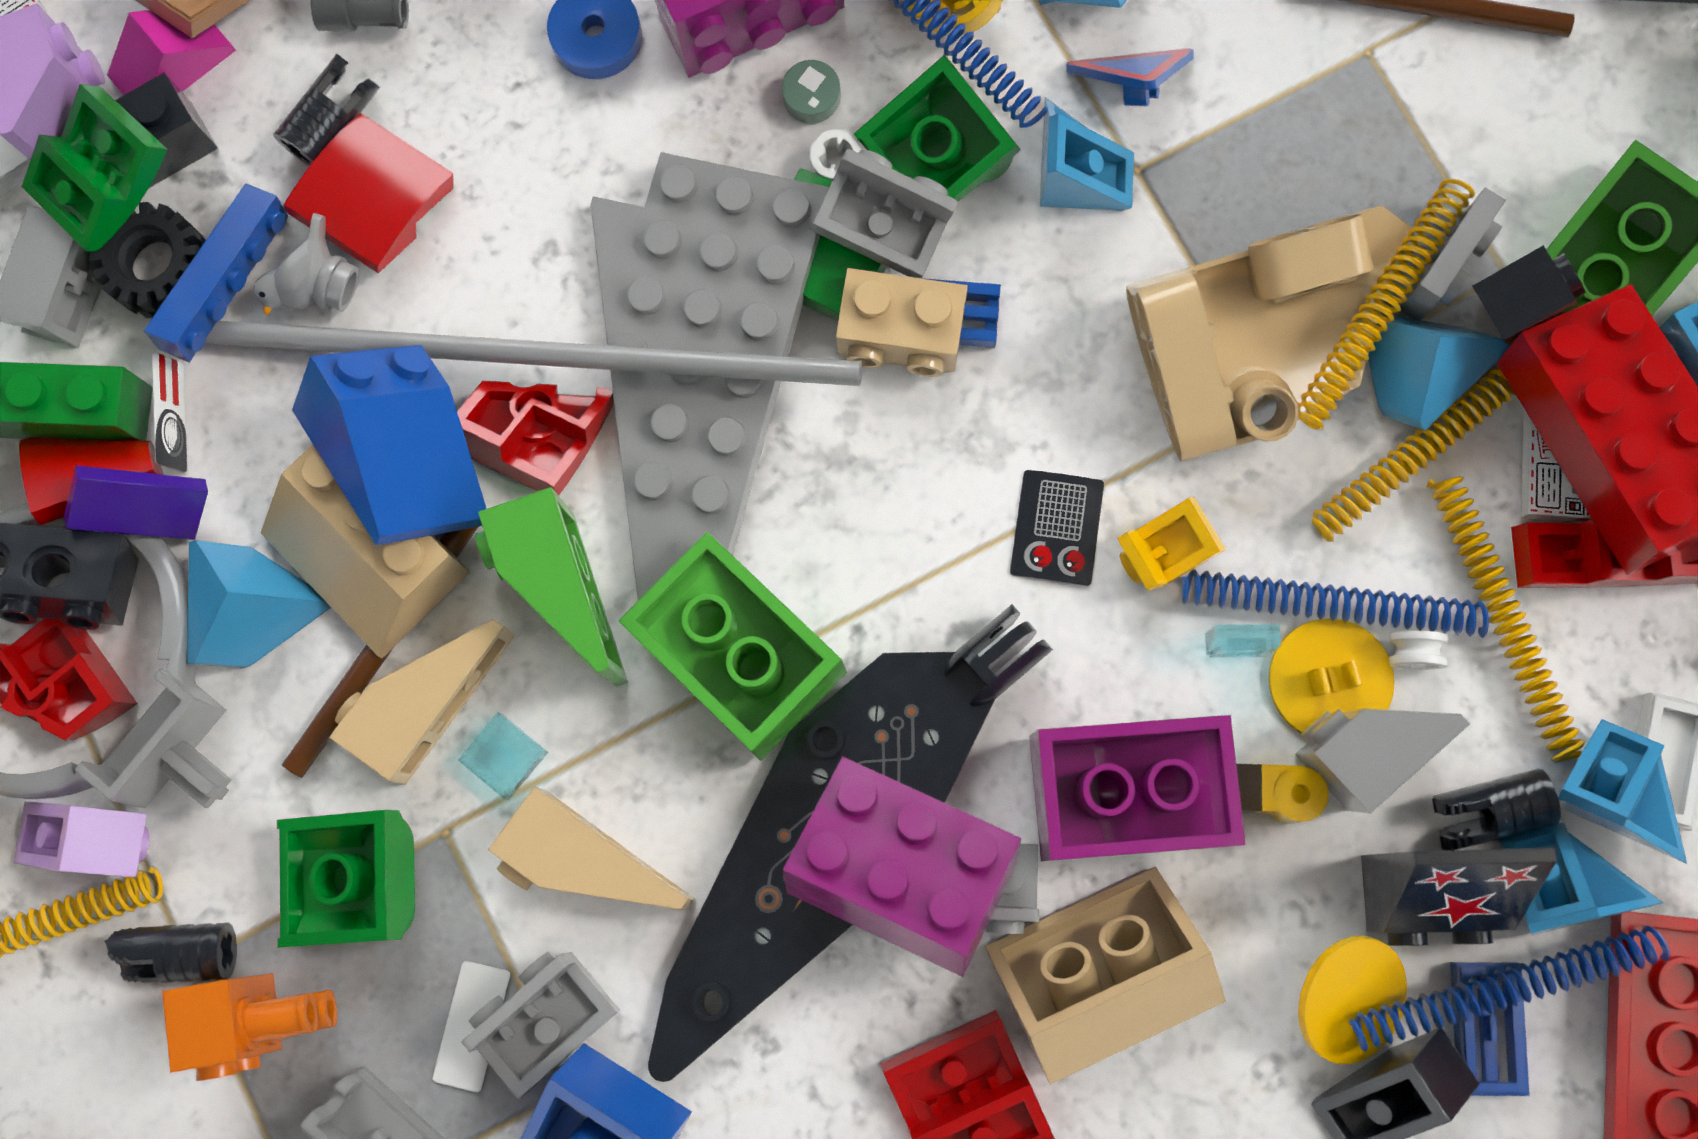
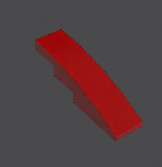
M1593 520L1582 523L1526 522L1511 527L1517 588H1591L1698 584V543L1626 575Z

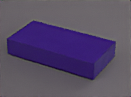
M76 465L64 513L66 529L195 540L208 495L206 480Z

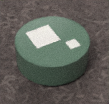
M805 60L795 64L787 71L782 82L784 105L790 115L801 122L818 123L828 119L835 113L840 104L841 90L838 75L832 67L822 61Z

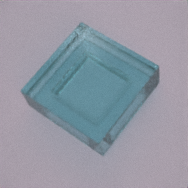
M1280 624L1215 625L1205 633L1206 655H1210V657H1266L1281 646Z
M497 712L458 761L502 798L510 800L548 754V751L505 715Z

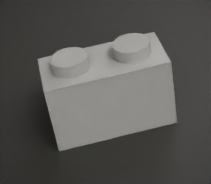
M1338 709L1331 714L1327 711L1302 732L1300 737L1307 744L1295 755L1306 767L1312 768L1321 774L1327 783L1328 791L1347 811L1371 814L1467 728L1470 723L1461 714L1378 709L1342 712Z

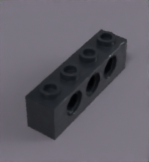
M0 523V568L6 567L0 575V618L18 624H33L37 618L60 620L65 625L83 630L98 629L100 624L123 626L139 559L123 534ZM70 573L68 578L60 585L48 587L50 581L56 576Z

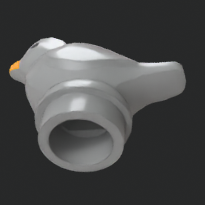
M314 213L306 240L276 269L264 273L256 280L254 293L258 301L263 305L265 315H271L275 309L283 306L295 310L306 309L313 304L318 305L324 310H328L331 307L342 312L351 302L359 280V268L347 263L346 258L342 256L330 255L325 240L326 217L324 215Z

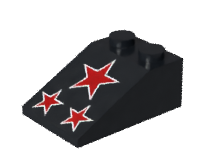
M1555 848L1412 851L1361 855L1366 931L1387 933L1389 946L1428 945L1427 932H1452L1453 944H1492V931L1516 930L1557 862Z

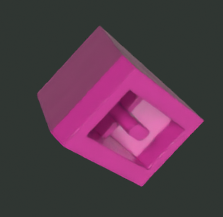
M150 10L129 12L107 76L120 92L125 95L165 72L183 92L234 53L236 49L215 24L194 38H191Z

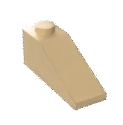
M492 619L368 685L362 694L356 692L345 701L335 718V722L339 725L329 738L386 780L406 785L516 634Z
M538 787L532 788L488 849L502 860L496 869L524 890H528L532 883L540 888L679 910L688 909L695 899L550 792Z

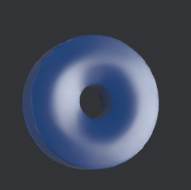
M557 0L548 16L547 35L557 60L566 70L579 77L603 79L614 76L626 69L636 58L640 50L642 27L637 10L631 0ZM593 26L604 28L602 33L597 36L586 35L587 30Z

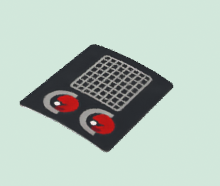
M1025 470L1010 573L1014 576L1089 586L1092 582L1104 482L1081 476Z

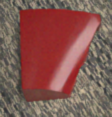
M482 380L458 409L457 413L472 460L536 491L552 487L560 495L597 438L612 409L614 398L613 390L606 387H596L595 396L558 394L557 384L537 383L530 387H518L510 382Z
M29 437L19 442L21 473L29 510L40 525L64 517L76 465L164 475L161 465L155 462V446L148 440Z
M43 619L11 645L0 643V703L2 704L0 708L18 717H28L40 723L43 730L65 741H73L98 730L138 704L86 630L70 627L60 620Z

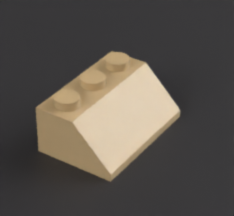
M313 444L281 474L260 532L380 658H383L471 573L435 535L376 546Z
M1156 866L1025 927L1024 934H1010L985 946L1026 1038L1049 1084L1055 1083L1226 1002L1211 951Z

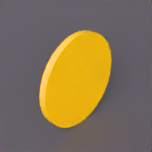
M1330 618L1307 622L1291 631L1280 642L1270 662L1268 682L1272 701L1281 717L1301 734L1327 711L1332 714L1338 709L1342 712H1349L1360 709L1388 710L1394 693L1393 667L1389 665V656L1382 644L1370 632L1349 621L1345 623L1341 619L1332 621Z
M1351 936L1331 945L1314 962L1301 989L1298 1018L1304 1040L1317 1055L1336 1064H1354L1371 1057L1387 1043L1381 1025L1373 1015L1374 1027L1381 1045L1379 1048L1373 1045L1369 1030L1361 1019L1362 1033L1368 1045L1367 1052L1361 1050L1356 1033L1349 1024L1350 1019L1355 1020L1357 1012L1367 1016L1370 1008L1379 1012L1383 1004L1392 1008L1395 1001L1405 1003L1407 996L1406 974L1396 952L1384 942L1372 937ZM1398 1007L1399 1020H1401L1403 1012ZM1386 1011V1022L1393 1035L1395 1032L1394 1023Z

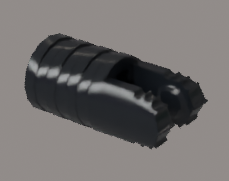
M337 53L273 133L274 138L279 144L308 166L312 164L328 143L354 117L362 112L380 89L369 78L365 79L364 82H360L343 108H340L331 99L326 97V94L333 85H336L342 79L349 63Z
M1540 768L1434 795L1432 798L1434 813L1454 816L1461 815V813L1479 811L1480 818L1460 822L1457 825H1450L1440 830L1441 836L1439 838L1442 851L1458 850L1556 825L1561 819L1560 803L1554 785L1547 773Z
M230 923L164 925L121 929L114 931L107 940H104L108 949L107 955L111 961L114 960L116 964H119L121 969L120 975L128 983H136L138 981L142 983H167L175 981L189 982L193 980L208 981L211 979L226 980L233 974L237 958L236 934Z

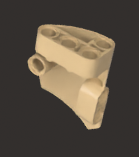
M1379 205L1257 241L1248 245V250L1126 286L1127 301L1143 360L1163 421L1180 462L1256 440L1266 442L1278 441L1286 437L1295 428L1297 420H1299L1297 403L1302 402L1301 395L1308 392L1307 385L1314 382V375L1321 372V364L1327 362V355L1333 353V346L1336 343H1340V335L1346 333V326L1351 324L1352 317L1358 314L1359 306L1365 304V297L1371 294L1373 285H1377L1378 277L1384 275L1383 269L1389 266L1390 259L1396 256V250L1402 246V240L1408 237V231L1412 228L1384 206ZM1380 289L1376 291V293L1382 294ZM1373 299L1370 300V303L1376 304ZM1367 308L1364 310V313H1370ZM1361 318L1357 320V323H1364ZM1352 328L1351 332L1358 333L1355 328ZM1364 330L1365 332H1367L1368 334H1370V335L1373 336L1372 333H1370V332L1367 331V330ZM1348 337L1345 339V342L1352 343ZM1358 340L1359 342H1361V343H1363L1364 345L1368 346V345H1367L1366 343H1364L1363 341ZM1342 347L1338 349V352L1346 353ZM1333 357L1332 362L1340 363L1336 357ZM1360 361L1363 369L1361 371H1354L1356 380L1347 381L1350 389L1341 391L1342 395L1361 386L1366 361ZM1330 367L1326 368V372L1334 373ZM1323 377L1319 378L1320 382L1328 383ZM1317 386L1313 388L1314 392L1322 393ZM1272 394L1276 400L1277 407L1274 416L1264 424H1253L1251 419L1253 403L1264 395ZM1310 396L1306 398L1307 401L1316 403ZM1301 406V412L1309 413L1304 406Z

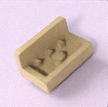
M847 268L836 332L837 354L847 357L848 361H862V367L879 368L885 362L906 365L907 371L925 377L941 376L943 371L955 372L968 285Z

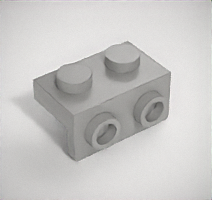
M846 149L810 230L908 277L922 279L947 222L957 207L958 201L947 196V190L934 180L925 177H915L912 179L893 170L891 162L875 152L860 150L857 153L851 149Z
M1485 187L1466 210L1461 208L1463 215L1455 217L1457 225L1449 227L1451 232L1449 236H1443L1444 244L1437 246L1438 254L1430 255L1432 263L1424 265L1426 270L1424 274H1417L1420 282L1411 284L1413 292L1405 294L1407 298L1405 303H1398L1401 310L1421 321L1438 301L1447 306L1451 304L1470 276V274L1461 269L1470 254L1473 253L1480 258L1500 232L1502 226L1493 220L1506 202L1504 198ZM1441 203L1446 209L1457 213L1456 209L1452 206ZM1421 212L1419 213L1416 219L1421 217ZM1434 212L1441 219L1451 222L1446 216ZM1429 222L1434 228L1445 232L1439 225ZM1423 232V233H1424L1426 236H1428L1429 238H1431V239H1433V240H1436V241H1439V240H1438L1435 236H1433L1432 234H1429V233H1427V232ZM1417 241L1422 247L1432 251L1428 245ZM1411 251L1417 257L1426 260L1421 254ZM1405 261L1410 266L1420 270L1415 264ZM1399 270V272H1401L1406 277L1414 279L1408 273ZM1393 280L1399 286L1408 289L1402 283ZM1387 290V291H1388L1389 293H1391L1392 295H1394V296H1396V297H1398V298H1401V297H1400L1399 295H1397L1396 293H1394V292H1392V291H1390V290Z
M546 952L519 975L518 978L525 986L508 1001L505 1002L498 995L469 1019V1023L475 1030L464 1038L461 1043L469 1052L478 1050L517 1099L524 1097L620 1011L572 952L560 954L555 959L549 952Z

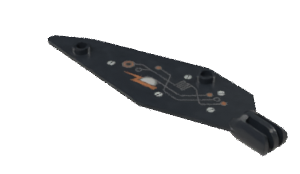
M1013 604L956 650V652L882 653L788 733L666 979L648 1062L649 1073L655 1080L659 1082L673 1080L853 926V924L788 894L783 868L842 756L941 802H946L995 699L1053 650L1045 640H1041L997 677L994 675V673L1016 656L1037 633L1028 621L1023 622L1008 632L983 655L978 656L981 651L1010 628L1019 618L1020 612ZM711 990L717 991L723 1001L721 1010L715 1015L710 1014L704 1006L705 996Z

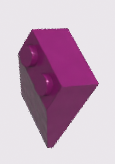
M1231 715L1038 729L1029 735L1041 861L1246 845Z

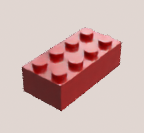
M1632 284L1521 332L1498 360L1497 365L1625 574L1629 575L1698 543V386Z

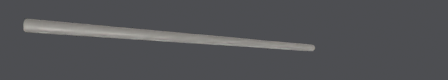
M218 321L205 344L340 353L422 345L428 356L432 359L860 386L862 380V361Z

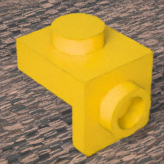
M1195 497L1185 499L1137 530L1127 531L1117 538L1124 550L1119 554L1125 571L1136 584L1140 585L1143 583L1148 591L1167 586L1226 550Z

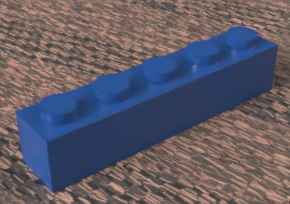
M244 184L144 329L146 335L159 350L190 363L196 352L203 348L206 338L215 324L224 317L227 306L236 293L242 290L248 275L256 263L263 259L266 249L275 235L281 232L285 226L288 215L276 195L250 184Z

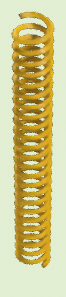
M1459 179L1441 181L1439 189L1433 193V199L1427 202V208L1421 211V217L1416 219L1414 227L1408 231V237H1405L1402 240V246L1397 248L1396 256H1393L1390 259V265L1383 269L1384 275L1378 277L1377 285H1373L1371 294L1365 297V304L1359 306L1358 314H1355L1352 317V323L1346 326V333L1340 335V343H1336L1333 346V353H1329L1327 355V362L1321 364V372L1314 375V382L1307 385L1308 392L1301 395L1302 402L1297 403L1298 418L1304 424L1315 430H1323L1324 426L1321 420L1331 419L1327 410H1336L1337 406L1334 400L1344 399L1341 391L1350 389L1347 381L1356 380L1354 371H1361L1363 369L1360 361L1369 360L1367 352L1375 350L1373 342L1382 340L1379 332L1388 331L1385 322L1394 321L1392 313L1401 311L1398 303H1405L1407 301L1405 294L1413 292L1411 284L1420 282L1417 274H1424L1426 272L1424 265L1432 263L1430 255L1438 254L1437 246L1444 244L1443 236H1449L1451 234L1449 227L1457 225L1455 217H1461L1463 215L1461 208L1468 207V199L1475 197V191L1471 185ZM1449 183L1457 184L1467 189L1469 194L1445 188V186ZM1446 193L1457 196L1464 203L1454 201ZM1441 203L1452 206L1456 209L1457 213L1446 209ZM1434 212L1446 216L1451 222L1441 219ZM1429 222L1439 225L1445 232L1434 228ZM1423 232H1427V233H1429V234H1432V235L1435 236L1439 241H1436V240H1433V239L1429 238V237L1426 236ZM1417 241L1428 245L1432 251L1422 247ZM1411 251L1421 254L1426 260L1417 257ZM1405 261L1415 264L1420 270L1410 266ZM1399 270L1408 273L1414 279L1406 277L1401 272H1399ZM1393 280L1402 283L1408 289L1399 286ZM1380 289L1382 294L1376 293V291ZM1387 290H1390V291L1396 293V294L1399 295L1401 298H1398V297L1392 295V294L1389 293ZM1373 299L1376 304L1370 303V300ZM1381 300H1384V301L1390 303V304L1393 305L1395 308L1388 306L1387 304H1385V303H1384L1383 301H1381ZM1367 308L1370 313H1364V310ZM1376 310H1378V311L1384 313V314L1387 315L1388 317H1385V316L1379 314ZM1361 318L1364 323H1357V320ZM1370 320L1375 321L1376 323L1381 325V327L1372 323ZM1352 328H1355L1358 333L1351 332ZM1364 330L1369 331V332L1372 333L1374 336L1368 334V333L1365 332ZM1348 337L1352 343L1345 342V339ZM1358 340L1363 341V342L1366 343L1368 346L1364 345L1363 343L1359 342ZM1342 347L1346 353L1338 352V349ZM1333 357H1336L1340 363L1332 362ZM1330 367L1334 373L1326 372V368ZM1323 377L1328 383L1320 382L1319 378ZM1317 386L1322 393L1314 392L1313 388ZM1310 396L1316 403L1309 402L1306 398ZM1301 406H1304L1309 413L1301 412Z
M1498 367V370H1491L1488 377H1483L1480 379L1479 384L1472 385L1470 392L1466 391L1463 393L1461 399H1457L1452 406L1430 425L1434 426L1437 434L1430 431L1429 427L1425 431L1417 429L1415 436H1407L1406 443H1399L1397 450L1388 452L1387 458H1380L1378 465H1371L1369 473L1363 472L1360 474L1359 480H1352L1350 488H1342L1341 495H1333L1331 502H1324L1322 510H1314L1311 522L1315 524L1321 536L1328 542H1334L1333 533L1325 524L1319 521V514L1324 516L1327 524L1336 534L1343 535L1342 525L1334 516L1328 513V507L1333 509L1338 519L1346 527H1353L1351 517L1344 509L1337 505V500L1343 502L1346 510L1353 518L1362 520V512L1354 502L1346 497L1347 492L1352 494L1353 499L1363 511L1371 512V504L1355 489L1356 485L1361 486L1363 493L1373 504L1381 505V498L1378 493L1383 497L1390 498V490L1387 485L1393 490H1399L1400 484L1398 480L1408 483V473L1418 475L1416 464L1421 468H1427V459L1437 460L1436 451L1446 453L1445 444L1455 446V437L1464 439V430L1474 431L1473 422L1483 424L1482 415L1492 417V408L1500 410L1502 408L1501 401L1510 402L1511 394H1516L1505 380L1506 378ZM1498 374L1499 381L1493 378L1494 375ZM1489 382L1490 388L1484 386V384ZM1477 389L1480 390L1482 397L1475 393ZM1470 396L1472 403L1466 401V398ZM1461 404L1464 412L1456 406ZM1452 411L1454 418L1447 415V413ZM1443 418L1446 427L1439 423L1438 420ZM1421 433H1425L1428 442L1420 438ZM1411 441H1416L1419 450L1410 444ZM1402 448L1407 449L1410 457L1401 452ZM1394 455L1398 457V460L1401 463V465L1398 464L1396 461L1392 460V457ZM1383 463H1388L1392 473L1383 467ZM1374 470L1379 471L1384 482L1374 475ZM1366 477L1370 478L1376 491L1369 484L1365 483L1364 479Z
M1458 476L1437 483L1430 479L1426 487L1437 489L1433 492L1431 498L1442 500L1438 504L1437 510L1448 511L1443 515L1442 521L1453 522L1448 526L1447 532L1452 534L1459 533L1453 538L1452 543L1456 545L1464 544L1459 548L1457 554L1461 556L1470 555L1464 559L1462 565L1465 567L1476 566L1469 571L1467 577H1482L1474 582L1472 587L1476 590L1486 589L1479 594L1478 600H1492L1485 605L1488 613L1498 611L1490 616L1489 623L1504 622L1494 629L1493 634L1504 635L1510 633L1503 637L1498 645L1502 647L1515 645L1505 651L1504 657L1513 658L1521 656L1511 662L1509 668L1516 670L1528 667L1517 673L1514 680L1524 681L1534 678L1520 687L1519 691L1523 693L1539 690L1528 696L1524 703L1534 704L1546 701L1533 708L1530 715L1538 716L1553 712L1536 722L1535 726L1539 728L1558 724L1544 731L1540 738L1549 739L1565 735L1547 745L1546 750L1549 751L1570 747L1554 755L1551 761L1557 763L1579 758L1582 751L1578 750L1583 747L1585 741L1571 739L1578 735L1580 729L1575 727L1566 728L1574 720V717L1569 715L1561 716L1567 712L1568 705H1554L1562 699L1564 694L1559 692L1549 693L1557 687L1558 682H1542L1552 675V670H1538L1546 664L1548 659L1542 657L1531 659L1541 652L1542 647L1532 646L1525 648L1535 642L1537 636L1530 634L1518 637L1529 631L1532 626L1529 623L1514 625L1524 619L1526 613L1520 611L1506 615L1518 608L1521 601L1513 600L1501 603L1512 597L1516 590L1506 589L1495 592L1509 584L1511 579L1504 577L1489 581L1503 573L1506 567L1497 566L1483 570L1496 563L1500 558L1499 555L1477 559L1493 550L1495 545L1489 543L1471 548L1486 540L1490 533L1483 532L1465 537L1482 528L1485 522L1477 521L1460 526L1479 514V511L1476 509L1454 515L1472 505L1474 499L1469 498L1449 504L1468 493L1469 488L1463 487L1443 493L1461 483L1464 477Z
M150 866L148 873H153L156 879L157 896L155 898L151 897V885L147 874L139 870L136 880L134 877L126 876L123 884L119 879H114L112 888L108 884L102 883L100 892L96 888L90 887L88 896L84 892L78 891L76 900L70 895H66L64 904L54 899L51 907L47 904H42L39 911L35 908H30L27 915L18 912L15 920L10 916H6L3 924L0 922V933L2 936V941L0 940V958L5 953H14L17 948L23 950L29 944L35 946L41 940L50 941L53 936L62 937L65 932L73 933L77 927L84 929L89 923L95 925L101 919L110 920L113 915L122 916L125 910L134 912L137 906L145 908L149 902L158 903L163 894V882L160 872L153 866ZM139 890L145 898L144 902L139 901ZM127 895H128V897L130 898V900L133 902V905H132V906H128V905H127V901H128ZM115 899H116V901L118 902V904L121 906V909H120V910H116V909H115V908H116ZM104 905H105V907L107 908V910L109 911L108 914H103V913H104ZM92 910L97 915V917L94 919L91 918ZM80 914L85 919L83 923H80ZM33 915H34L35 918H36L38 928H37V926H36V924H35ZM68 918L73 923L72 927H68ZM21 919L24 922L26 932L24 931V928L22 926ZM9 923H10L11 926H12V929H13V932H14V937H13V935H12V933H11ZM56 923L61 928L60 931H55ZM44 927L49 932L48 935H43ZM32 932L37 936L36 939L32 940ZM20 936L25 941L22 944H20ZM8 940L13 945L11 948H7Z

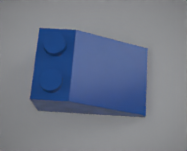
M422 345L310 356L292 411L376 546L482 526L478 512L487 508L449 385Z
M583 1043L549 1079L520 1139H678L692 1111Z

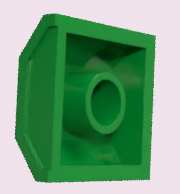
M945 54L854 133V136L867 150L889 160L893 170L912 179L915 177H925L934 180L947 190V196L958 202L981 183L995 180L1003 175L1010 167L1013 157L1021 151L1016 142Z
M375 810L277 820L280 852V938H277V948L401 940L404 933L412 924L415 915V868L413 833L408 823L402 818L399 810Z

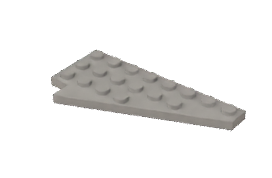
M660 152L645 207L593 196L590 205L607 345L788 357L804 302L803 292L820 238L819 234L810 229L829 187ZM610 370L638 600L706 532L710 533L733 555L781 381Z

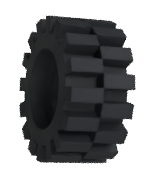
M140 202L139 214L133 211L121 228L101 247L102 251H90V262L98 267V269L92 270L95 280L103 285L101 288L109 296L136 315L139 312L145 318L152 319L206 239L179 212L175 213L169 206L159 203L156 209L150 202ZM155 242L169 244L172 250V258L165 271L151 280L136 278L133 265L138 254L145 247Z

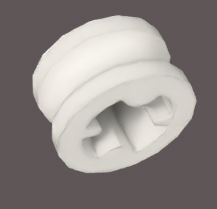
M831 129L821 133L815 138L810 148L811 171L833 180L837 170H835V164H832L830 169L824 167L827 164L826 153L834 149H838V156H841L842 152L846 151V149L859 153L862 150L859 141L853 134L840 129Z
M1399 631L1390 634L1389 642L1394 644L1397 649L1396 654L1389 657V665L1391 667L1415 670L1443 669L1448 667V658L1443 657L1441 654L1442 646L1448 644L1447 634L1433 631Z

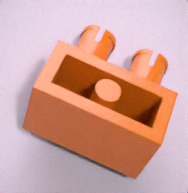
M274 973L226 979L162 991L170 1073L195 1069L196 1081L238 1074L240 1071L260 1068V1055L281 1050L282 1038L332 1028L337 1024V1004L332 990L277 998Z

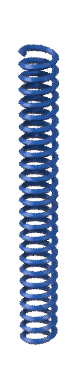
M888 0L894 1V6L897 9H902L905 17L911 16V23L919 24V30L927 32V38L935 40L937 48H944V54L952 56V62L960 64L962 72L969 71V79H977V86L979 88L985 87V94L987 96L994 95L995 104L1002 103V110L1004 112L1011 111V119H1019L1020 128H1028L1034 125L1048 112V107H1044L1033 119L1024 123L1025 117L1041 101V96H1035L1020 114H1015L1017 108L1024 104L1031 96L1032 87L1026 88L1018 96L1014 104L1007 107L1008 101L1024 86L1023 79L1016 81L1010 87L1005 97L998 98L1000 92L1005 90L1015 79V71L1005 75L995 90H990L991 85L1006 72L1007 63L999 65L990 75L988 81L981 82L982 78L997 65L999 61L998 55L988 59L978 74H973L974 69L979 67L990 55V47L982 49L976 55L971 65L965 66L966 61L971 59L981 48V39L975 40L964 52L962 58H956L957 54L970 44L974 37V32H967L961 37L965 31V23L957 25L952 30L957 23V16H950L946 19L949 14V8L939 10L941 0H934L931 3V0H904L903 4H900L899 0ZM917 1L912 11L908 12L907 7ZM925 9L920 19L917 20L915 16ZM934 16L929 26L924 27V22ZM942 24L937 34L932 35V30ZM951 31L946 41L941 43L940 39ZM960 38L955 48L949 51V46Z
M1196 569L1190 571L1187 577H1182L1181 601L1183 604L1188 602L1189 590L1194 577V603L1196 606L1200 604L1205 579L1207 580L1206 604L1208 607L1213 604V595L1219 579L1220 595L1218 605L1221 609L1225 606L1226 593L1231 581V608L1233 610L1237 608L1239 591L1242 583H1244L1243 609L1245 611L1249 610L1251 594L1256 582L1257 600L1255 610L1258 613L1262 610L1263 596L1268 584V612L1270 614L1275 611L1276 595L1281 585L1282 600L1280 613L1283 616L1287 613L1288 597L1293 587L1294 603L1292 614L1295 617L1300 613L1301 596L1304 589H1306L1307 594L1305 616L1307 618L1312 616L1313 598L1318 589L1319 604L1317 617L1320 620L1324 618L1326 598L1330 591L1332 602L1329 617L1332 621L1337 618L1338 600L1343 592L1342 620L1345 623L1350 618L1351 599L1355 593L1357 603L1354 621L1357 624L1362 621L1363 602L1366 595H1368L1367 623L1369 625H1372L1375 621L1376 601L1380 596L1382 605L1379 614V624L1382 627L1387 623L1388 604L1391 597H1393L1394 608L1391 624L1394 628L1400 624L1401 603L1403 599L1406 600L1407 604L1404 615V627L1407 630L1411 628L1413 623V606L1416 600L1419 603L1416 627L1419 631L1425 627L1426 605L1428 602H1431L1432 606L1428 625L1430 631L1434 632L1437 629L1439 619L1438 608L1441 603L1444 605L1441 620V631L1446 634L1450 629L1451 608L1453 604L1457 608L1453 624V630L1456 635H1459L1463 629V610L1465 606L1469 608L1466 621V633L1469 637L1474 634L1476 629V610L1478 607H1481L1483 625L1478 628L1481 638L1487 635L1489 628L1488 610L1482 601H1478L1473 605L1470 600L1460 603L1457 598H1453L1448 602L1444 597H1440L1435 601L1430 595L1424 600L1419 594L1410 598L1407 593H1403L1398 597L1394 591L1385 595L1382 590H1378L1373 594L1370 589H1365L1361 593L1357 587L1348 591L1345 586H1341L1336 590L1332 584L1323 589L1320 583H1316L1311 588L1308 582H1303L1298 586L1295 580H1292L1286 585L1283 579H1279L1274 584L1270 577L1261 582L1258 576H1255L1249 581L1246 575L1236 579L1233 573H1230L1224 579L1221 572H1217L1212 578L1209 571L1206 570L1200 576Z
M1647 925L1642 928L1641 932L1632 929L1629 936L1619 933L1616 939L1607 937L1604 943L1597 940L1593 942L1591 947L1582 944L1579 951L1570 948L1567 954L1557 952L1554 959L1550 956H1544L1542 962L1532 959L1529 966L1520 963L1517 970L1507 967L1504 974L1500 971H1494L1492 977L1482 974L1479 981L1470 978L1467 985L1457 982L1454 989L1450 986H1445L1442 993L1436 989L1431 991L1430 996L1420 993L1417 1001L1407 997L1404 1004L1395 1001L1392 1008L1383 1004L1379 1012L1370 1008L1367 1016L1357 1012L1355 1020L1350 1019L1349 1024L1356 1033L1361 1050L1367 1052L1368 1045L1362 1033L1361 1019L1369 1030L1373 1045L1379 1048L1381 1042L1374 1027L1373 1015L1381 1025L1386 1042L1392 1045L1393 1037L1386 1022V1011L1393 1020L1399 1039L1404 1041L1406 1034L1399 1020L1398 1007L1405 1015L1410 1033L1417 1037L1419 1032L1411 1015L1410 1003L1418 1012L1423 1030L1430 1033L1431 1026L1423 1009V1000L1430 1007L1436 1027L1442 1030L1444 1023L1436 1007L1435 996L1439 998L1443 1005L1447 1021L1455 1026L1456 1017L1448 1002V992L1455 1000L1460 1018L1467 1022L1469 1015L1461 999L1460 988L1467 995L1473 1015L1480 1018L1481 1009L1473 994V984L1479 990L1486 1012L1493 1014L1494 1006L1485 989V981L1492 987L1497 1006L1505 1011L1507 1004L1498 986V977L1504 982L1505 991L1510 1003L1518 1007L1519 998L1510 981V973L1516 977L1518 989L1523 1000L1530 1003L1532 995L1522 976L1523 969L1529 974L1530 984L1535 995L1543 999L1544 989L1535 973V966L1541 969L1547 991L1552 995H1556L1557 987L1551 973L1547 969V962L1553 965L1555 977L1560 988L1568 992L1570 985L1563 968L1559 964L1560 958L1566 962L1567 972L1572 983L1580 988L1582 978L1572 961L1573 954L1578 957L1584 979L1588 983L1593 984L1595 976L1588 960L1584 956V951H1588L1591 954L1594 970L1602 980H1606L1607 970L1597 953V947L1603 950L1607 968L1616 977L1620 973L1617 959L1609 948L1610 943L1615 945L1619 963L1624 971L1631 973L1633 967L1630 956L1634 964L1640 969H1643L1645 966L1644 956L1650 964L1656 965L1657 953L1646 936L1647 932H1651L1658 940L1663 951L1660 955L1661 959L1668 962L1670 951L1662 935L1656 929ZM1634 936H1638L1640 938L1642 951L1640 950L1637 943L1634 941ZM1623 939L1628 942L1630 956L1621 944Z

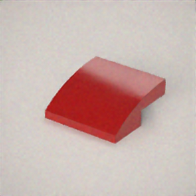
M359 113L328 143L308 167L286 199L284 211L309 228L314 213L324 215L326 217L325 239L379 274L416 239V223L453 189V173L373 120Z
M996 1010L880 1063L883 1074L908 1126L912 1139H1055Z

